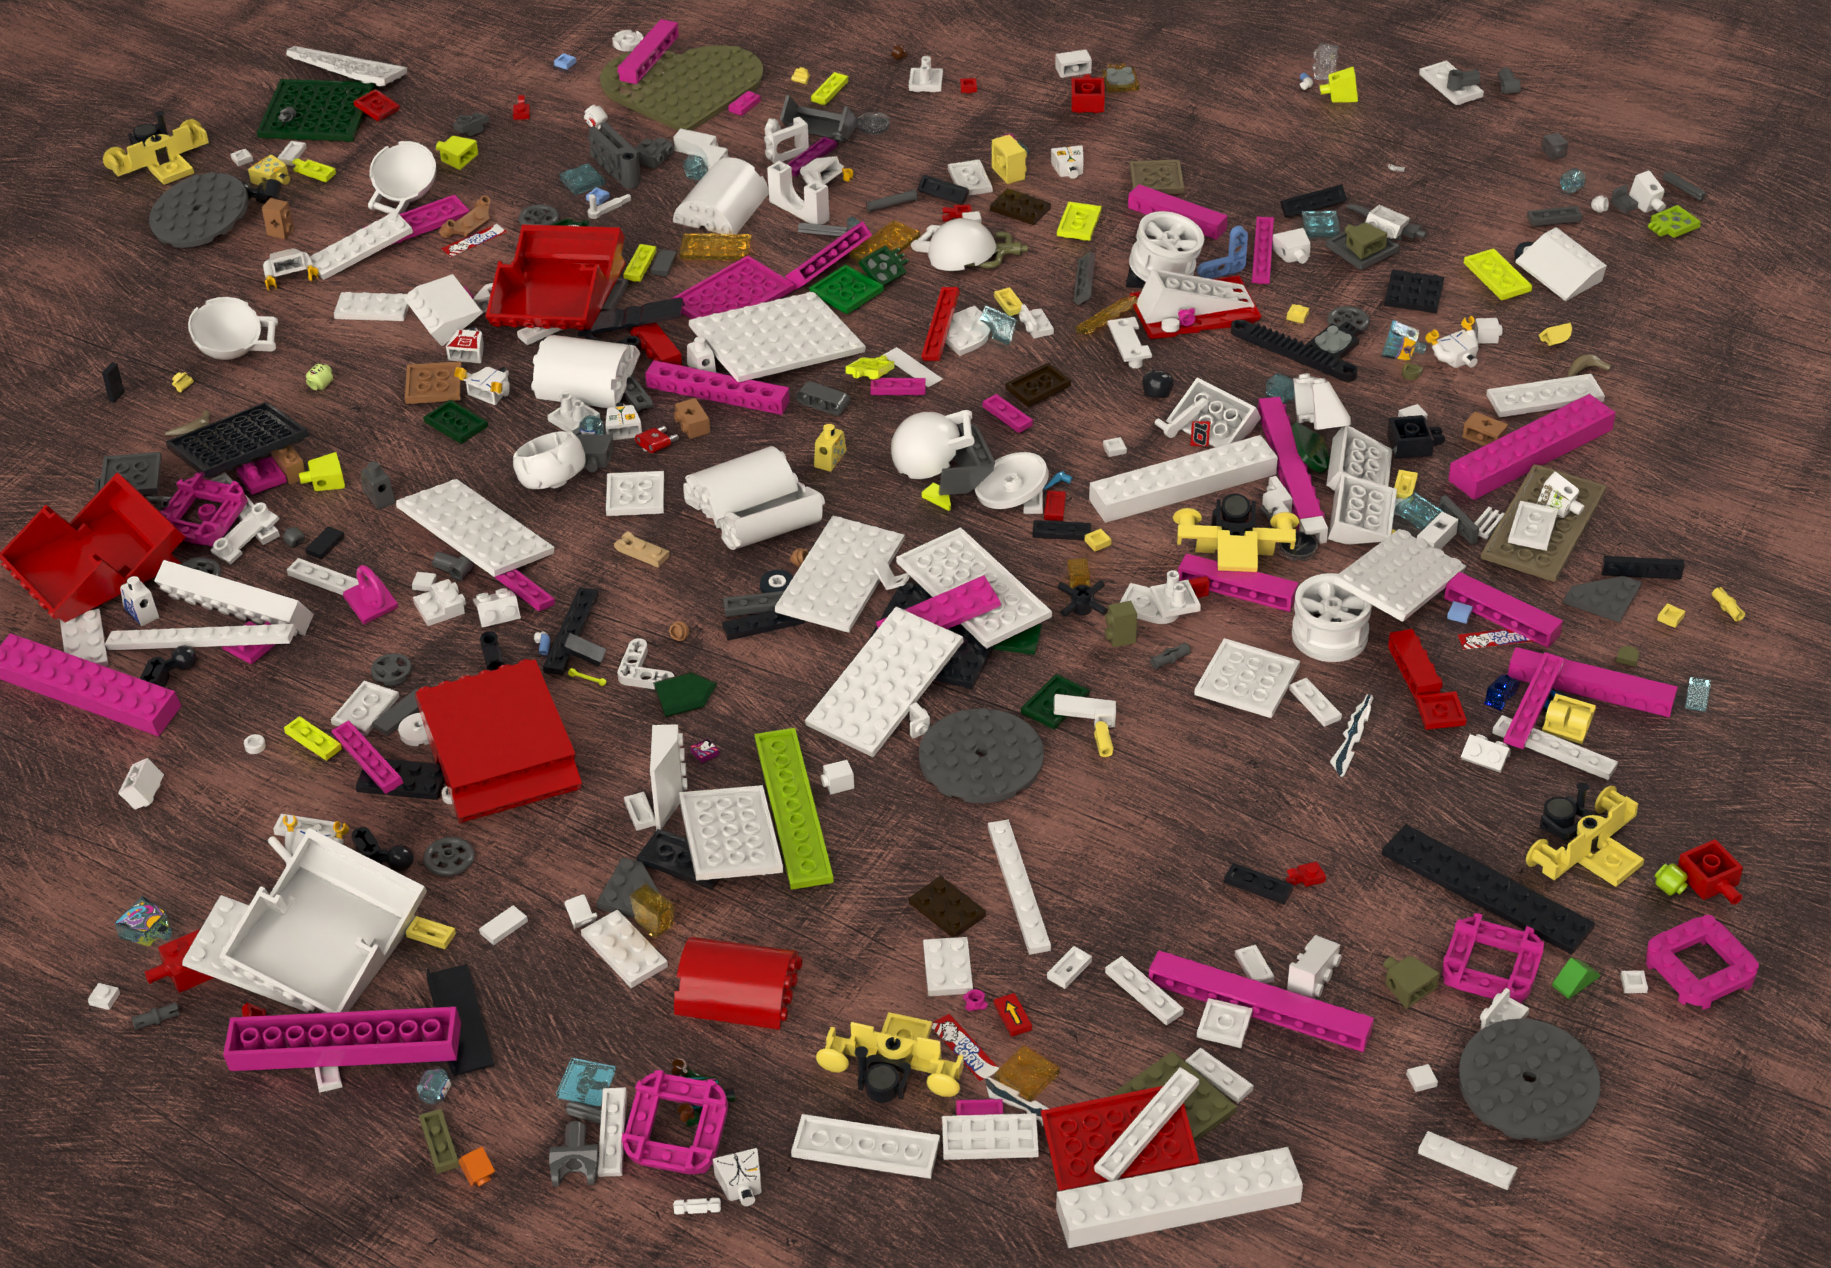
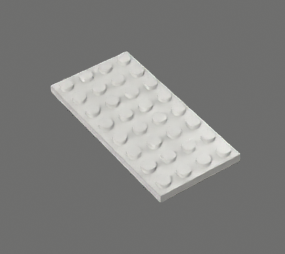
M458 479L397 500L396 507L493 577L554 554V546Z
M832 516L777 602L775 612L849 633L880 582L874 570L875 566L883 558L888 566L891 564L904 542V535L842 517Z
M961 527L896 557L897 564L932 597L985 575L999 598L1001 606L961 623V625L986 649L1052 617V611Z
M1398 529L1339 573L1333 583L1403 622L1443 590L1446 584L1458 572L1464 573L1466 565L1456 558L1449 557L1442 550L1430 547L1426 541L1411 536L1408 531Z
M895 607L805 719L806 726L874 757L908 714L909 705L918 701L964 642L963 637Z

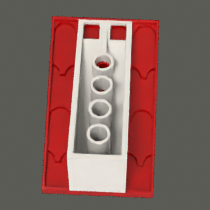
M1152 269L1143 290L1133 292L1129 296V300L1132 302L1131 304L1149 339L1176 337L1178 334L1199 333L1201 330L1231 328V323L1234 320H1245L1253 324L1259 321L1262 316L1239 275L1208 279ZM1190 308L1195 310V321L1189 326L1180 325L1179 330L1176 332H1165L1162 330V321L1164 319L1175 318L1178 320L1179 310H1189Z

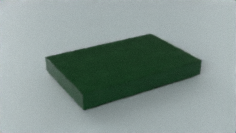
M452 400L447 401L423 417L426 424L460 444H463L488 427V421Z
M1037 624L995 644L994 650L1035 655L1042 624Z
M1055 674L1021 707V713L1055 730L1068 717L1054 714L1055 694L1087 698L1090 690Z

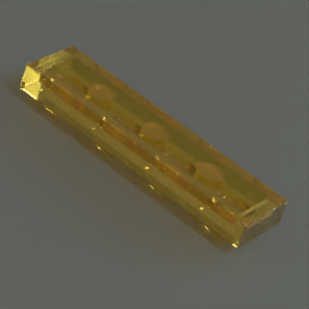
M1123 297L1075 327L1077 334H1090L1095 331L1097 326L1106 325L1108 323L1107 320L1119 317L1120 312L1132 309V305L1138 302L1136 297Z

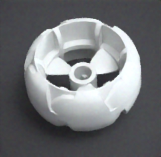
M553 432L537 437L521 446L514 454L513 468L518 480L528 489L558 488L566 484L567 480L574 477L584 468L586 462L585 452L581 441L572 432Z

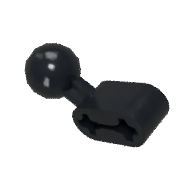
M267 179L260 183L258 188H252L249 183L241 181L248 193L249 200L256 198L258 203L265 204L270 198L277 200L279 198L282 184L277 180Z
M178 646L173 651L171 658L166 661L162 657L150 659L140 679L165 688L170 677L168 671L175 668L180 670L191 669L197 662V653L190 646Z
M359 827L352 832L351 837L358 853L380 864L387 862L391 869L399 872L407 870L413 864L414 854L408 846L400 844L393 846L390 850H382L368 828Z

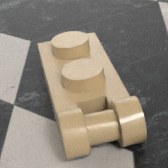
M628 531L622 535V539H618L614 543L617 551L658 568L670 557L668 550L636 538Z

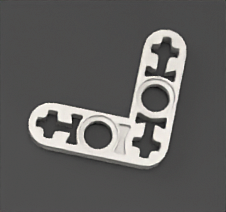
M641 638L633 639L629 643L617 672L618 681L621 684L655 689L653 682L674 677V674L669 671L642 667L648 648L647 642ZM630 660H637L636 663H628ZM645 676L651 677V678L648 679V680H643V679H641L642 677H645Z

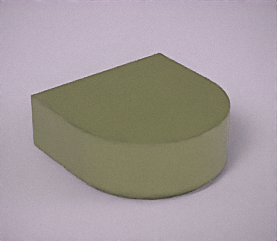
M1409 362L1402 368V377L1407 380H1416L1423 373V367Z
M1631 646L1621 647L1618 651L1616 662L1636 667L1639 652Z

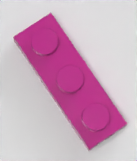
M926 378L871 379V395H925Z
M995 394L983 401V408L1016 432L1021 433L1033 426L1031 418L999 395Z

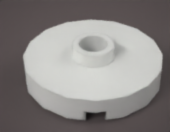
M420 713L409 715L401 721L398 732L405 744L410 746H419V744L423 743L425 745L429 744Z

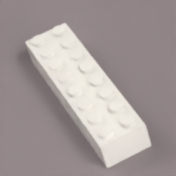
M163 560L154 580L160 586V590L169 593L168 596L176 600L183 598L189 604L196 605V603H199L208 610L215 608L225 615L232 613L241 620L248 618L258 625H263L266 622L271 623V625L294 624L296 628L294 636L297 634L305 636L314 615L298 600Z

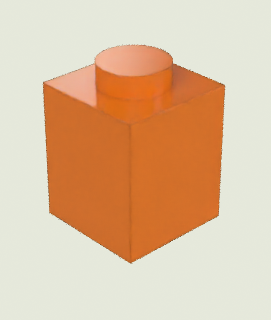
M483 1146L462 1156L458 1161L470 1186L478 1184L480 1187L492 1180L490 1177L495 1173V1170Z

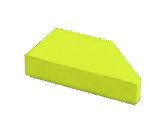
M932 483L922 491V498L948 511L951 510L949 495H939V485Z

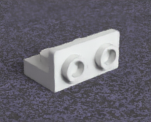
M1025 304L1021 305V312H1019L1020 321L1024 322L1027 332H1030L1033 339L1054 334V328L1041 308L1029 311Z

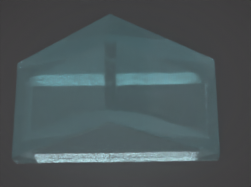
M1696 677L1688 678L1685 708L1706 712L1711 680Z

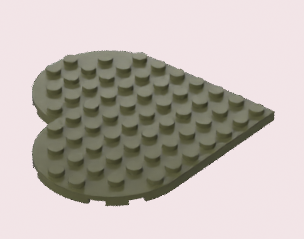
M704 46L689 49L681 55L669 50L660 57L638 84L619 80L618 66L630 54L624 53L609 61L600 74V84L604 94L611 100L677 131L680 128L693 131L727 109L731 103L747 91L753 92L761 84L763 65L752 52L744 50L739 46Z

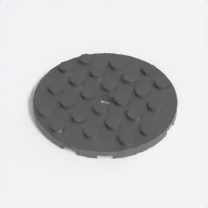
M209 172L193 175L175 184L160 196L150 212V228L160 242L172 244L173 247L187 248L214 241L213 237L221 233L225 235L234 228L233 224L237 220L243 218L249 203L248 193L243 183L229 174Z
M987 708L961 710L942 718L928 729L919 747V765L926 780L934 784L942 794L951 798L952 796L964 798V802L971 803L999 802L1016 796L1017 792L1024 788L1028 789L1037 780V775L1042 770L1044 762L1042 741L1037 732L1027 722L1010 713ZM979 752H981L982 754H985L986 756L979 757L978 754H979Z
M1508 1019L1483 1028L1467 1043L1461 1055L1458 1068L1460 1090L1472 1112L1487 1126L1490 1127L1492 1125L1503 1131L1504 1135L1519 1140L1529 1138L1537 1139V1142L1551 1141L1574 1133L1588 1121V1118L1595 1110L1600 1093L1598 1069L1587 1049L1566 1031L1538 1020ZM1524 1075L1535 1078V1081L1528 1082L1523 1077Z

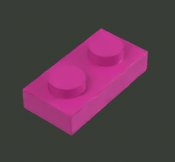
M747 91L728 106L729 111L742 116L761 101V96Z

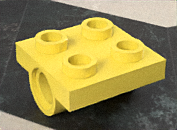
M1555 694L1553 701L1549 704L1542 731L1583 745L1596 710V705Z

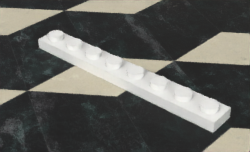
M1009 819L988 823V831L1028 953L1030 955L1051 951V944Z

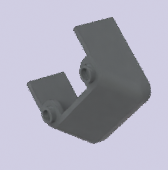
M786 95L780 116V121L787 128L794 125L793 118L800 117L808 124V134L832 138L840 143L849 139L859 121L847 106L844 107L843 114L798 106L790 95Z
M957 424L960 437L964 436L963 424ZM971 424L974 444L956 450V455L952 458V460H957L959 467L942 469L939 495L970 493L994 471L995 461L976 425Z

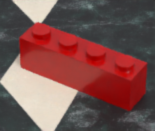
M656 322L632 327L630 334L640 339V348L645 351L648 359L682 366L680 351Z
M1413 629L1389 633L1388 649L1414 699H1416V695L1440 693V689L1443 687L1442 679L1436 674L1434 664L1430 662L1427 651L1421 646L1419 636H1416Z

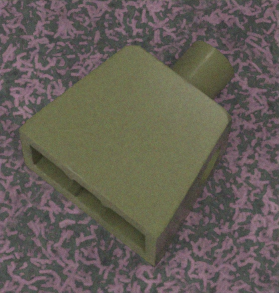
M1363 223L1356 227L1349 224L1345 228V233L1347 234L1346 245L1361 260L1386 248L1387 233L1368 223Z
M1390 956L1383 964L1388 970L1386 986L1406 1009L1438 988L1440 973L1413 956H1408L1400 962Z

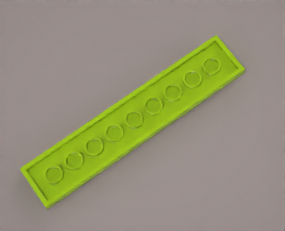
M789 728L754 734L791 890L834 883L796 729Z

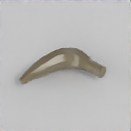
M1582 355L1572 363L1567 377L1576 376L1584 368L1592 366L1609 371L1611 365L1603 362L1595 355Z
M204 411L202 417L183 426L166 431L165 435L180 436L208 425L210 412Z

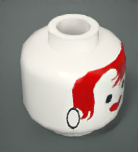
M592 105L584 112V120L589 127L595 126L601 130L600 123L608 120V116L601 106Z

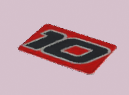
M1210 421L1192 422L1190 446H1209Z

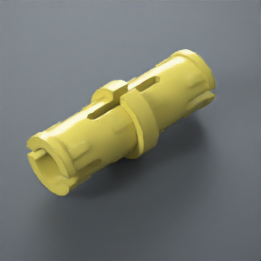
M1722 587L1716 588L1712 592V597L1719 602L1721 609L1729 613L1734 621H1741L1744 618L1745 612L1736 604V600L1730 597Z

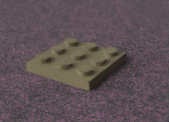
M1180 160L1130 161L1129 168L1133 189L1140 184L1165 194H1184Z

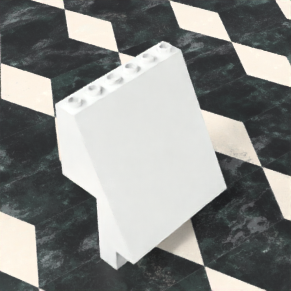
M309 828L270 895L264 887L260 886L219 957L224 962V967L235 971L236 968L243 971L242 975L247 979L262 981L263 987L273 992L275 989L283 992L282 996L292 1002L295 999L303 1002L301 1006L313 1012L316 1009L322 1013L349 1012L406 935L405 931L414 920V914L427 890L425 886Z

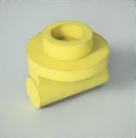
M800 67L795 69L791 80L807 85L810 74L807 69Z
M178 372L172 378L174 381L172 385L180 393L194 383V380L186 372Z

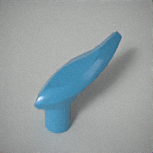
M1064 471L1058 472L1044 486L1043 490L1061 481L1070 484L1073 477L1065 474Z

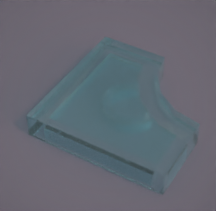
M985 305L980 321L984 322L991 329L993 339L1009 345L1017 319Z

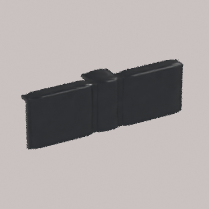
M672 298L646 303L642 306H630L623 310L603 311L599 313L591 329L578 330L577 335L580 337L585 336L587 333L596 334L681 318L682 307L685 306L683 298Z
M465 964L432 973L427 969V982L434 1008L456 1007L461 1021L457 1060L448 1061L451 1073L456 1076L495 1066L468 965Z

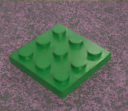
M844 265L809 288V292H814L824 302L845 314H849L884 291V285L848 265Z

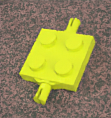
M885 355L877 358L862 357L846 366V374H853L854 378L868 376L869 379H879L880 376L888 374L889 371L894 369V361H888Z

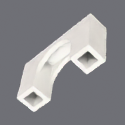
M778 161L767 168L769 202L810 224L822 225L829 221L827 185L817 180L804 187L803 201L794 190L791 166Z

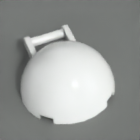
M400 141L398 142L399 145L391 148L386 146L378 152L370 165V178L376 191L369 201L368 208L371 210L377 209L388 214L395 211L398 214H402L410 202L426 195L433 186L437 171L436 162L429 149L416 142ZM382 197H385L393 202H398L399 205L395 209L379 202Z
M967 218L950 220L942 226L930 225L918 240H914L911 243V248L914 251L928 253L931 265L935 268L945 271L964 270V265L974 262L975 266L988 260L996 250V243L988 229L979 222Z
M217 297L207 300L206 305L200 309L196 307L190 315L188 328L194 344L204 354L215 359L231 360L241 357L249 351H274L276 349L274 338L278 319L275 317L257 316L256 312L248 306V302L238 298ZM261 327H268L267 341L258 340Z
M964 410L947 416L936 412H920L906 418L896 429L891 443V455L897 470L901 474H907L911 479H925L938 475L942 472V469L950 467L949 462L956 455V450L971 446L975 442L971 432L970 420L972 419V412ZM963 423L964 436L960 437L957 424Z

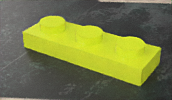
M834 72L811 95V101L820 105H826L849 82L848 76Z
M639 244L623 274L624 279L641 282L657 252L656 246Z
M300 716L284 727L287 735L326 761L342 750L341 743Z

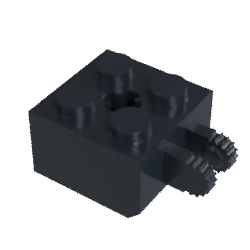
M1423 415L1389 418L1387 436L1396 459L1432 456L1434 446L1442 445L1446 441L1445 436L1442 435L1441 427H1429Z

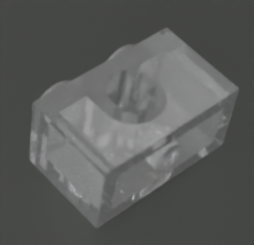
M1319 43L1318 49L1314 50L1313 58L1316 59V63L1313 64L1312 72L1315 73L1314 79L1329 81L1328 75L1336 72L1338 45Z

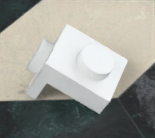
M915 702L909 705L910 736L913 739L924 735L930 728V717L927 711Z

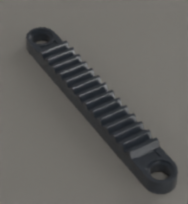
M1234 320L1231 323V334L1237 338L1342 381L1351 382L1357 378V367L1341 360L1340 356L1336 358L1333 353L1329 355L1328 351L1322 352L1321 348L1316 350L1314 345L1310 347L1309 343L1304 345L1303 341L1298 342L1296 338L1292 340L1289 335L1285 337L1284 333L1279 335L1277 330L1275 332L1272 331V328L1267 330L1265 325L1261 327L1259 323L1255 325L1245 320Z

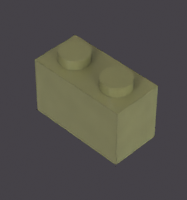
M1131 600L1108 605V614H1105L1107 628L1105 629L1106 639L1110 640L1113 648L1136 643L1137 612Z

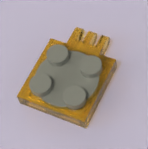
M1121 63V67H1119V64H1115V67L1112 64H1108V69L1102 70L1107 92L1139 90V82L1134 67H1126L1125 63Z

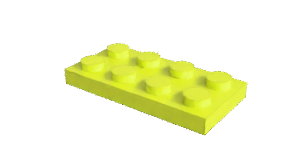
M1494 248L1464 257L1463 263L1501 301L1532 291V285Z

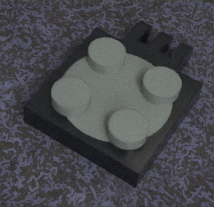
M1348 322L1343 323L1340 327L1332 323L1308 343L1310 347L1314 345L1316 350L1321 348L1322 352L1328 351L1329 355L1333 353L1336 358L1338 356L1343 358L1359 345V339L1356 337L1361 333V330L1355 329V326L1350 325Z

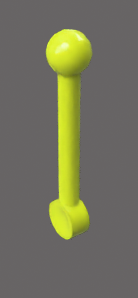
M573 668L568 671L571 677L578 676L597 682L600 686L606 685L604 678L597 679L579 673Z

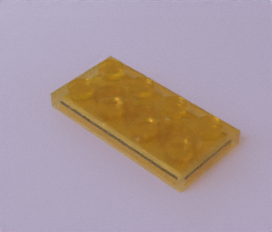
M893 220L851 250L850 257L860 261V259L885 245L890 251L898 247L903 251L914 240L920 238V232Z
M683 233L679 253L680 259L739 261L747 255L749 256L752 236L746 234Z

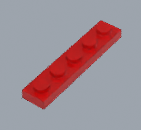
M941 287L921 355L923 361H940L960 294L958 287Z

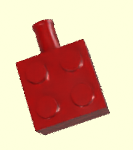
M1089 74L1083 75L1082 78H1071L1072 112H1104V78H1092Z
M1716 839L1680 854L1678 867L1688 875L1686 883L1703 900L1720 893L1732 905H1736L1742 900L1743 895L1734 887L1739 885L1743 867Z
M200 929L158 947L162 964L144 971L149 984L168 976L178 992L181 993L215 978L182 965L183 959Z

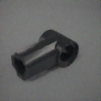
M492 631L481 634L480 644L487 670H497L500 666L504 665L498 636Z

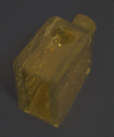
M644 884L629 895L635 921L646 929L651 937H659L672 927L674 904L647 884Z

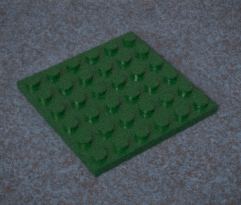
M280 79L257 130L258 138H280L283 140L354 141L365 115V112L354 106V101L375 90V83ZM293 107L296 110L295 118L286 122L278 119L283 109Z

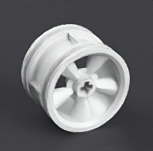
M1158 211L1144 216L1140 221L1136 235L1137 241L1134 243L1129 257L1132 271L1145 282L1152 269L1193 276L1196 258L1199 256L1204 243V235L1200 227L1189 218L1173 212Z
M1334 573L1310 577L1299 585L1295 594V616L1292 624V639L1296 647L1305 655L1326 662L1349 660L1359 655L1365 649L1368 642V621L1372 604L1333 583L1338 575ZM1315 614H1321L1318 618L1313 616Z

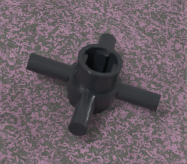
M1100 580L1092 587L1078 585L1074 589L1060 582L1058 589L1071 596V603L1060 611L1061 615L1066 617L1071 612L1078 615H1088L1092 609L1102 615L1107 614L1108 609L1094 601V594L1105 587L1104 582Z

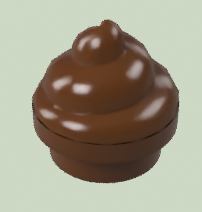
M895 44L891 56L897 60L907 57L908 54L902 44Z

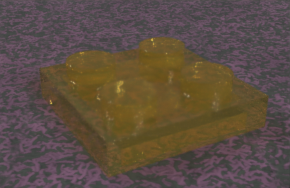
M1023 1045L995 1072V1079L1020 1092V1095L1027 1100L1032 1101L1060 1074V1067Z

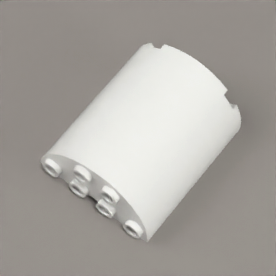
M737 158L720 159L712 165L674 212L673 222L694 228H700L703 225L708 231L735 237L769 194L767 183L763 176L760 177L754 170L755 167L746 161Z
M549 335L544 341L540 342L538 353L533 358L535 366L532 390L535 392L536 399L561 402L560 394L567 392L571 394V400L574 398L581 400L587 406L614 407L616 403L621 401L627 387V378L631 377L640 352L634 345Z
M770 446L687 475L685 477L687 483L683 485L686 504L697 510L702 509L704 514L717 520L723 518L726 513H737L798 491V478L792 472L784 452H780L777 448Z
M798 482V491L737 513H726L723 518L713 520L716 528H721L722 530L721 538L731 550H735L820 522L823 511L822 505L825 504L823 495Z

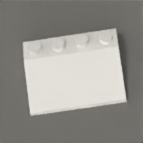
M1557 227L1544 233L1515 262L1565 301L1602 282L1607 266Z
M453 274L419 285L403 297L429 333L441 346L450 341L457 330H463L483 313Z
M1196 378L1166 422L1168 424L1172 423L1191 405L1197 403L1201 398H1205L1208 404L1180 430L1191 435L1193 421H1210L1209 445L1216 448L1241 441L1251 433L1261 419V416L1256 407Z
M1349 425L1343 426L1332 440L1326 486L1335 490L1342 473L1388 486L1392 449Z
M1342 473L1334 493L1328 539L1343 544L1384 541L1392 532L1397 489Z
M678 724L652 725L650 776L656 830L663 828L679 806V792H684V790L688 789L687 778H683V776H686V763H682V761H685L684 748H680V746H683V733H679Z

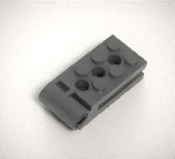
M607 122L600 123L601 131L595 126L589 127L588 140L591 147L589 149L591 157L600 166H603L608 174H611L623 187L627 189L636 188L641 180L638 152Z

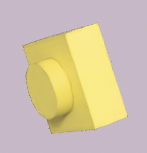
M1292 304L1287 313V320L1304 324L1309 314V308Z
M1102 529L1085 535L1084 541L1095 552L1111 545V538Z
M1667 603L1658 614L1657 620L1676 628L1684 618L1686 611Z

